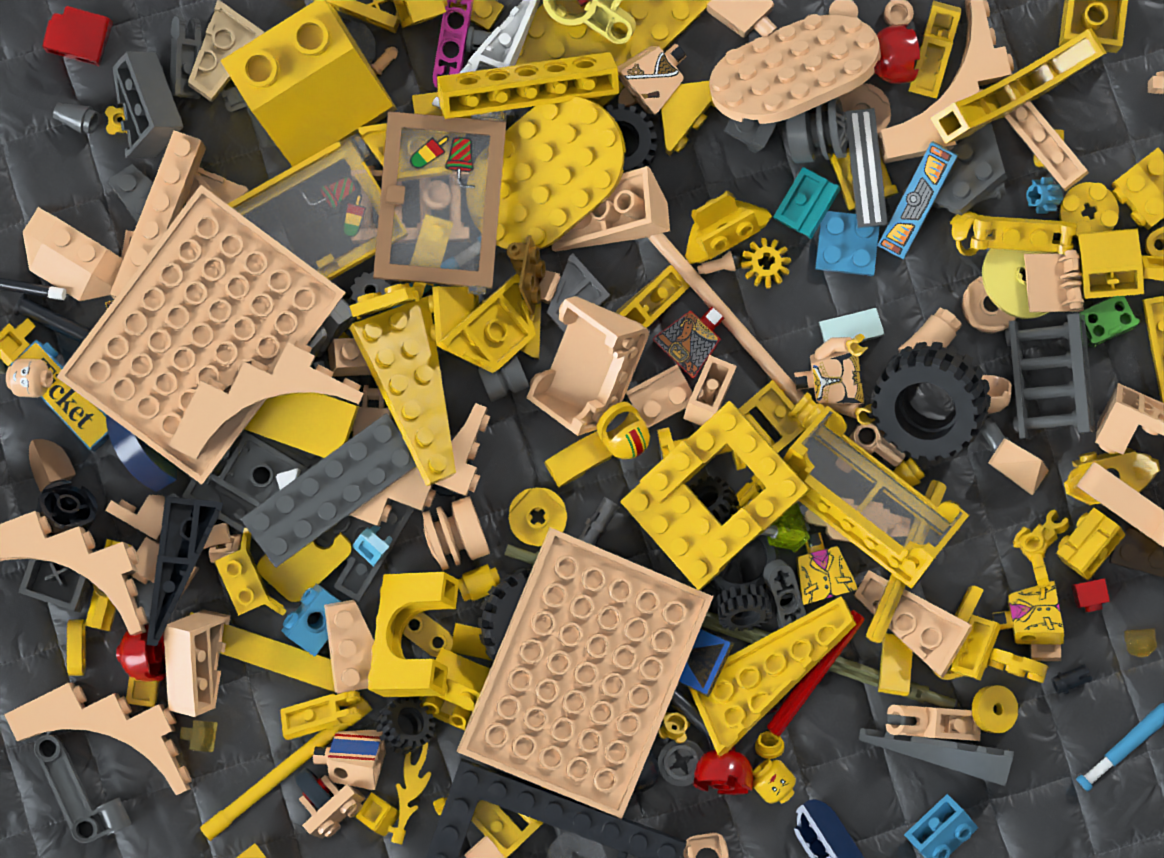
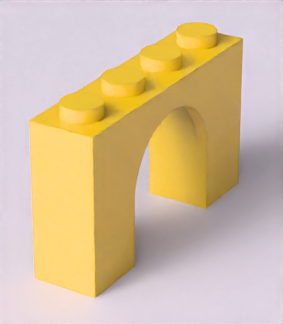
M445 572L384 574L383 583L380 588L379 612L376 616V634L372 645L373 655L371 670L368 674V690L383 697L445 696L448 666L434 659H406L402 652L401 639L406 625L418 613L426 610L456 609L459 588L458 579Z

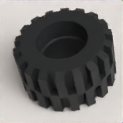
M618 104V107L606 106V111L615 119L619 128H625L633 132L638 141L636 151L631 156L624 158L623 173L646 166L649 167L655 158L657 148V134L654 131L652 121L647 119V115L643 111L641 113L638 112L634 106L630 108L625 107V104Z

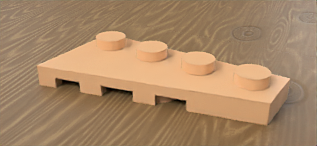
M868 570L854 594L855 598L873 615L876 612L888 580ZM904 589L888 629L943 679L971 632L972 626Z

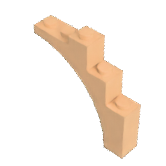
M965 0L967 17L966 46L960 67L951 85L942 97L923 113L902 124L882 129L878 133L879 149L883 164L924 156L932 141L952 150L956 142L953 141L945 144L930 118L951 104L982 91L983 89H979V86L997 83L1012 75L1011 71L1014 70V63L1011 54H1007L1005 46L998 48L993 46L996 45V35L994 29L989 28L987 17L990 16V9L987 0Z
M296 340L294 345L287 343L272 375L267 373L268 366L253 359L251 364L243 363L229 393L224 392L225 385L211 378L208 383L200 381L169 446L194 459H198L209 440L227 421L245 408L267 398L289 393L314 392L337 396L360 404L364 393L359 391L361 385L347 378L342 383L332 378L333 371L319 364L316 370L311 368L316 357L310 354L312 348Z
M475 403L465 425L451 441L456 473L452 477L434 483L435 485L466 497L469 491L475 492L480 475L476 474L477 467L469 465L467 462L469 459H475L480 446L475 441L479 431L485 433L491 416L486 415L487 407ZM416 467L351 513L350 516L379 527L381 521L387 522L391 513L392 506L388 505L390 499L423 512L425 506L431 507L435 498L436 491L432 489L434 484L426 486L418 467Z
M36 511L0 524V562L5 560L36 559L51 561L69 567L88 578L107 595L121 614L130 635L136 636L146 632L144 625L148 623L143 607H137L134 598L138 595L135 583L132 578L127 579V575L138 572L135 564L139 563V559L133 546L129 547L127 543L120 542L93 553L92 549L95 548V542L90 531L85 532L84 528L78 526L49 537L48 534L52 532L48 520L46 516L41 517L40 513Z
M73 682L67 683L4 714L17 741H23L44 732L61 729L88 730L109 735L129 744L147 757L165 776L176 795L191 789L188 784L192 782L190 774L185 766L180 767L175 757L179 755L176 745L172 739L167 741L165 737L176 731L173 724L177 723L173 712L169 711L168 707L165 708L163 704H158L130 718L129 713L132 710L125 696L120 698L118 693H114L85 707L84 702L87 701V698L79 685L75 686Z

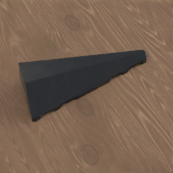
M165 496L147 645H158L223 508V502Z

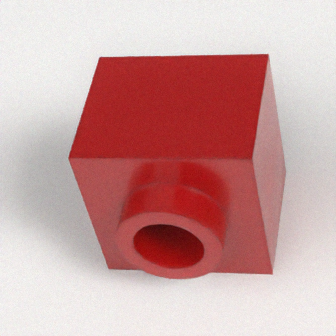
M1105 578L1071 585L1076 608L1084 607L1085 613L1103 609L1102 603L1110 602Z

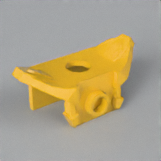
M726 190L721 196L707 201L705 205L698 209L692 210L691 216L695 223L692 225L685 254L689 264H694L696 262L703 263L708 259L711 260L761 231L760 229L766 227L772 215L765 208L735 200L736 198L733 194Z
M1126 448L1123 455L1118 452H1108L1097 455L1096 452H1088L1079 455L1080 460L1072 461V465L1076 468L1070 472L1064 485L1066 494L1071 495L1075 499L1089 505L1101 504L1077 487V484L1093 462L1106 470L1109 468L1116 469L1119 473V479L1139 493L1161 470L1157 459L1145 453H1138L1131 448Z
M244 527L240 550L214 561L239 616L265 604L284 616L287 610L282 604L269 596L267 588L258 573L250 553L252 534Z

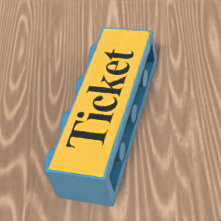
M35 340L16 360L40 359L46 363L48 370H51L53 374V382L41 398L88 449L95 452L110 438L106 424V413L57 378L64 368L56 359L59 355L58 352L48 342L43 345Z

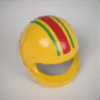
M620 402L613 405L598 420L597 431L605 449L614 457L623 460L634 459L647 449L650 442L648 427L640 417L638 410L630 403ZM629 412L626 419L618 427L606 432L607 426L614 417L620 413Z

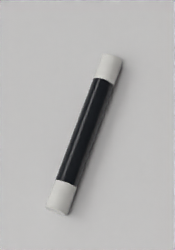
M0 278L1 290L59 300L66 298V289Z

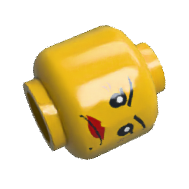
M766 759L754 769L753 788L765 802L773 804L779 801L783 804L794 795L793 788L796 778L782 761Z

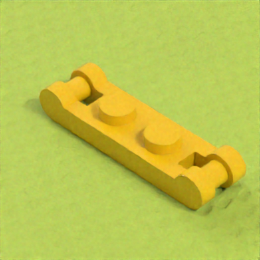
M976 216L973 224L976 230L975 235L971 237L970 246L980 250L993 248L1056 252L1065 255V251L1073 250L1074 244L1071 242L1072 236L1076 235L1077 224L1067 221ZM993 229L992 236H987V230ZM1054 233H1061L1060 241L1053 240Z

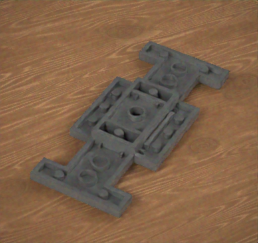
M244 429L203 485L192 478L182 497L186 499L223 502V508L218 518L243 533L246 526L241 518L280 491L276 478L277 474L298 468L301 470L300 475H302L324 458ZM111 443L106 452L120 459ZM260 467H266L270 472V479L264 484H258L254 479V473ZM390 499L388 505L392 506L391 513L386 523L381 521L379 526L381 528L376 534L382 541L388 536L392 537L388 550L373 567L352 547L350 555L345 559L348 563L335 583L334 588L360 602L415 511V508ZM349 515L314 541L323 547H329L333 544L334 538L341 532L349 539L353 546L359 535L367 527L370 529L375 525Z

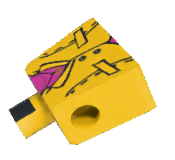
M821 533L806 536L804 541L808 554L796 558L799 592L803 605L858 590L838 546L825 549Z
M1050 581V586L1039 589L1037 585L1008 595L1009 611L992 613L993 621L1002 625L1000 630L1013 629L1015 643L1064 644V629L1054 581Z

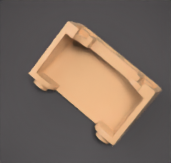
M574 296L565 299L559 307V320L567 325L551 369L534 375L530 381V390L526 398L579 436L597 430L598 420L603 413L613 405L623 401L648 340L649 330L634 320Z

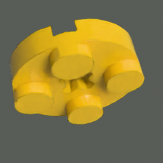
M1085 182L1072 187L1064 196L1059 208L1060 221L1077 224L1076 235H1073L1077 239L1078 233L1112 231L1119 218L1118 202L1113 193L1102 183ZM1085 204L1095 207L1097 212L1094 213V219L1090 220L1088 216H1082L1081 212L1085 210Z
M536 487L526 489L514 498L510 505L508 519L512 532L520 541L527 545L540 547L544 542L549 527L564 532L567 512L563 500L550 489ZM541 509L544 510L546 513L543 517L546 521L543 524L539 522L535 525L532 524L531 520L533 517L530 514L531 511L535 510L538 512Z
M996 648L992 649L987 662V666L1003 670L1004 666H1006L1005 670L1008 671L1007 673L1025 678L1026 673H1028L1026 678L1040 683H1044L1048 668L1043 663Z

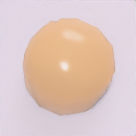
M983 375L981 379H986L990 387L987 393L991 397L988 414L1000 412L1010 402L1012 384L1004 377Z

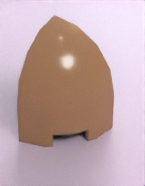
M34 439L31 441L29 446L30 466L40 492L53 482L64 479L68 481L76 475L69 457L60 446L45 439Z

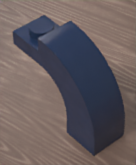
M106 414V424L111 443L121 462L138 481L157 492L177 480V466Z

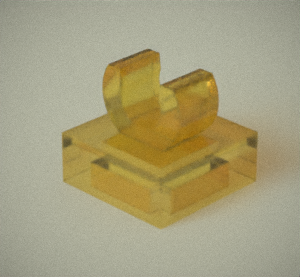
M194 720L193 728L182 727L180 739L191 740L189 750L213 752L218 722Z

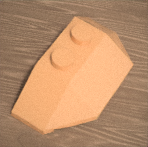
M38 207L23 230L29 270L52 285L66 289V293L78 301L109 296L123 259Z

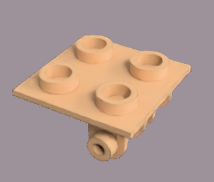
M1067 250L1065 255L1024 254L1029 312H1081L1084 310L1082 273H1080L1079 263L1080 256L1076 250Z

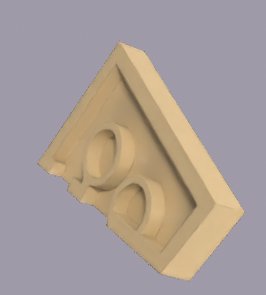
M217 0L214 14L206 30L205 39L188 80V86L211 102L214 101L231 79L220 60L265 33L220 0Z

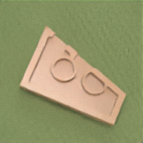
M354 600L325 604L334 690L338 694L366 689L369 684L368 674L371 670L372 645L374 643L367 624Z

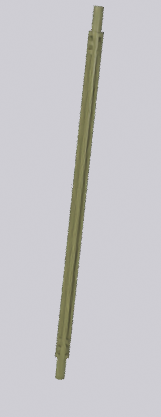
M508 544L505 551V556L531 564L532 567L539 554V551L533 553ZM707 611L702 623V627L751 644L772 634L753 627L754 630L749 631L748 628H744L743 631H738V628L734 631L729 630V627L725 629L719 623L718 614ZM838 656L829 671L875 687L879 686L880 670ZM911 681L909 694L904 696L922 704L928 702L947 709H953L956 703V699L930 691L929 687Z

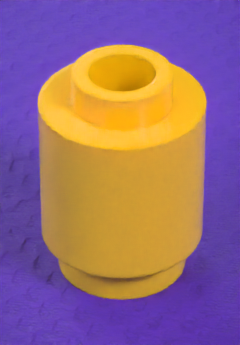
M486 564L462 574V577L458 580L459 590L464 601L472 599L473 602L490 595L487 592L491 587L501 583L496 567L490 569L489 565Z

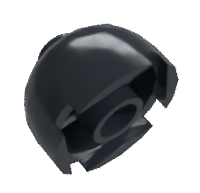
M56 481L43 489L38 499L36 512H39L41 517L46 516L52 532L48 535L54 536L78 526L84 528L85 532L89 530L95 520L98 505L94 495L87 488L82 486L79 489L72 486L73 482Z

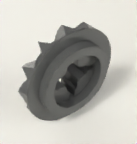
M686 739L681 744L672 740L660 751L658 757L659 771L662 777L672 785L693 784L696 764L704 753L691 740ZM674 751H677L682 757L693 755V758L686 763L688 774L680 767L670 770V767L676 762Z

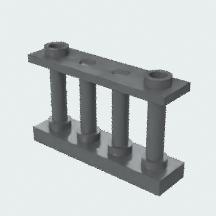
M1067 314L1068 322H1064V325L1021 330L1020 322L1015 320L1009 321V328L1005 330L1007 346H1011L1017 406V416H1014L1013 424L1015 433L1019 434V439H1031V429L1069 425L1078 428V433H1096L1085 316L1083 314ZM1065 337L1066 340H1070V351H1067L1066 355L1024 359L1022 344L1024 341ZM1065 366L1072 369L1073 381H1069V384L1036 388L1026 387L1025 371ZM1062 396L1075 398L1076 410H1072L1070 414L1029 418L1028 400Z

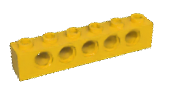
M611 52L437 76L439 104L445 119L571 101L574 97L587 99L619 94L618 67Z

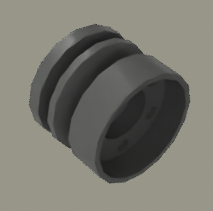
M839 97L830 100L828 107L826 102L817 106L816 113H813V110L810 109L786 119L789 148L795 164L815 162L818 148H821L825 160L832 159L833 149L837 158H846L847 142L849 139L848 123Z

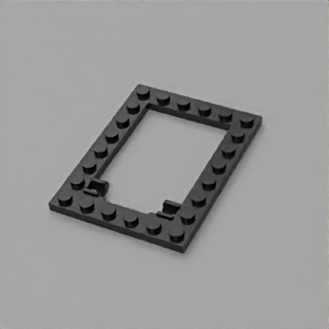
M462 758L426 858H458L479 799L620 850L617 858H627L628 854L639 858H681L687 841L632 820L621 819L572 798Z

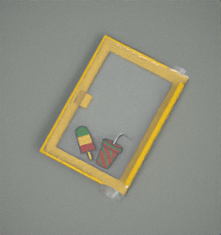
M358 133L340 143L337 141L227 204L328 280L334 279L369 259L376 252L381 189L365 164L372 157ZM395 212L391 245L408 236L407 231Z

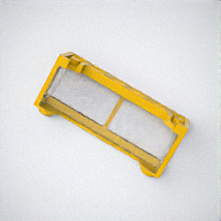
M826 406L789 448L783 458L810 489L799 502L912 589L969 515L958 505L951 502H943L939 506L932 503L844 435L847 426L843 417L829 406Z

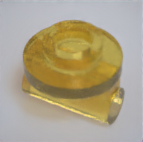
M1154 628L1124 631V640L1127 644V650L1131 655L1147 657L1156 650L1157 642Z

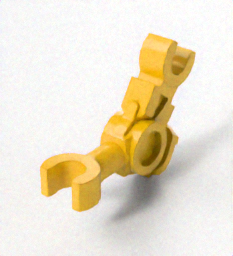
M1055 509L1047 514L1044 525L1038 524L1032 533L1029 528L1022 527L1013 541L1014 547L1021 548L1023 555L1032 562L1039 589L1050 586L1043 560L1046 549L1058 539L1057 534L1064 533L1070 526L1067 518H1064L1060 523H1054L1058 518Z

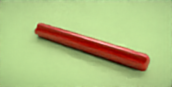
M851 611L856 625L799 681L769 722L767 729L774 735L780 736L863 624L864 617L858 612Z

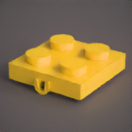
M409 283L397 284L385 288L386 294L384 295L381 292H373L357 297L358 303L349 306L352 316L360 320L362 316L374 314L414 300L419 301L420 298H423L420 287H410Z

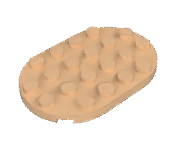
M808 15L805 19L784 26L767 37L756 38L754 41L737 49L728 51L726 56L715 66L710 76L709 87L713 103L722 114L740 122H743L744 118L758 120L759 124L789 119L846 94L865 83L874 74V67L881 58L879 40L874 30L859 18L842 15Z

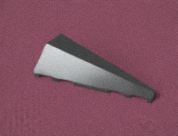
M860 728L858 738L860 741L1006 786L1014 756V751L918 736L893 735L889 732Z

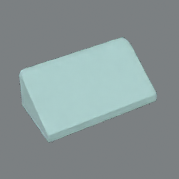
M876 308L819 322L824 343L832 337H850L853 339L857 334L864 335L865 339L861 342L884 336L883 327Z

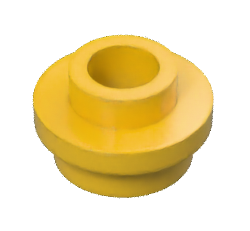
M770 731L761 733L755 741L756 753L766 759L779 757L785 749L781 736H776Z

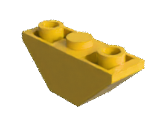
M709 81L680 84L662 106L660 113L665 153L669 156L674 151L679 153L689 141L686 135L692 128L698 130L707 118L704 113L709 106L716 107L711 97Z

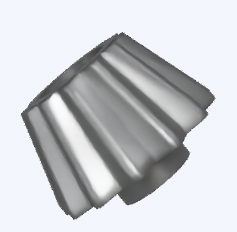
M374 271L370 274L363 272L361 277L355 278V284L350 287L353 292L351 298L358 303L357 297L365 295V290L369 286L375 287L376 293L381 292L384 295L386 294L384 289L390 287V284L382 279H373Z

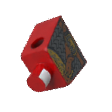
M711 307L701 318L692 311H689L656 335L653 340L692 378H695L705 365L709 355H712L720 343L721 339L713 330L725 318L714 307Z

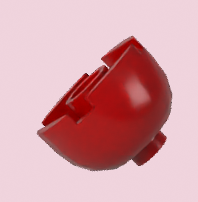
M908 24L892 25L876 34L879 40L881 58L880 61H877L874 71L880 79L889 83H910L918 75L919 69H914L915 60H920L919 42L915 31L907 29Z
M149 623L144 625L146 632L136 636L130 635L127 630L116 651L117 659L124 671L138 681H162L166 677V672H163L164 665L166 664L164 632L158 645L153 646L147 645Z
M734 746L722 756H719L716 750H710L703 754L696 764L693 785L708 792L710 786L718 789L717 794L723 795L748 794V790L752 791L753 768L750 761L743 754L735 751Z

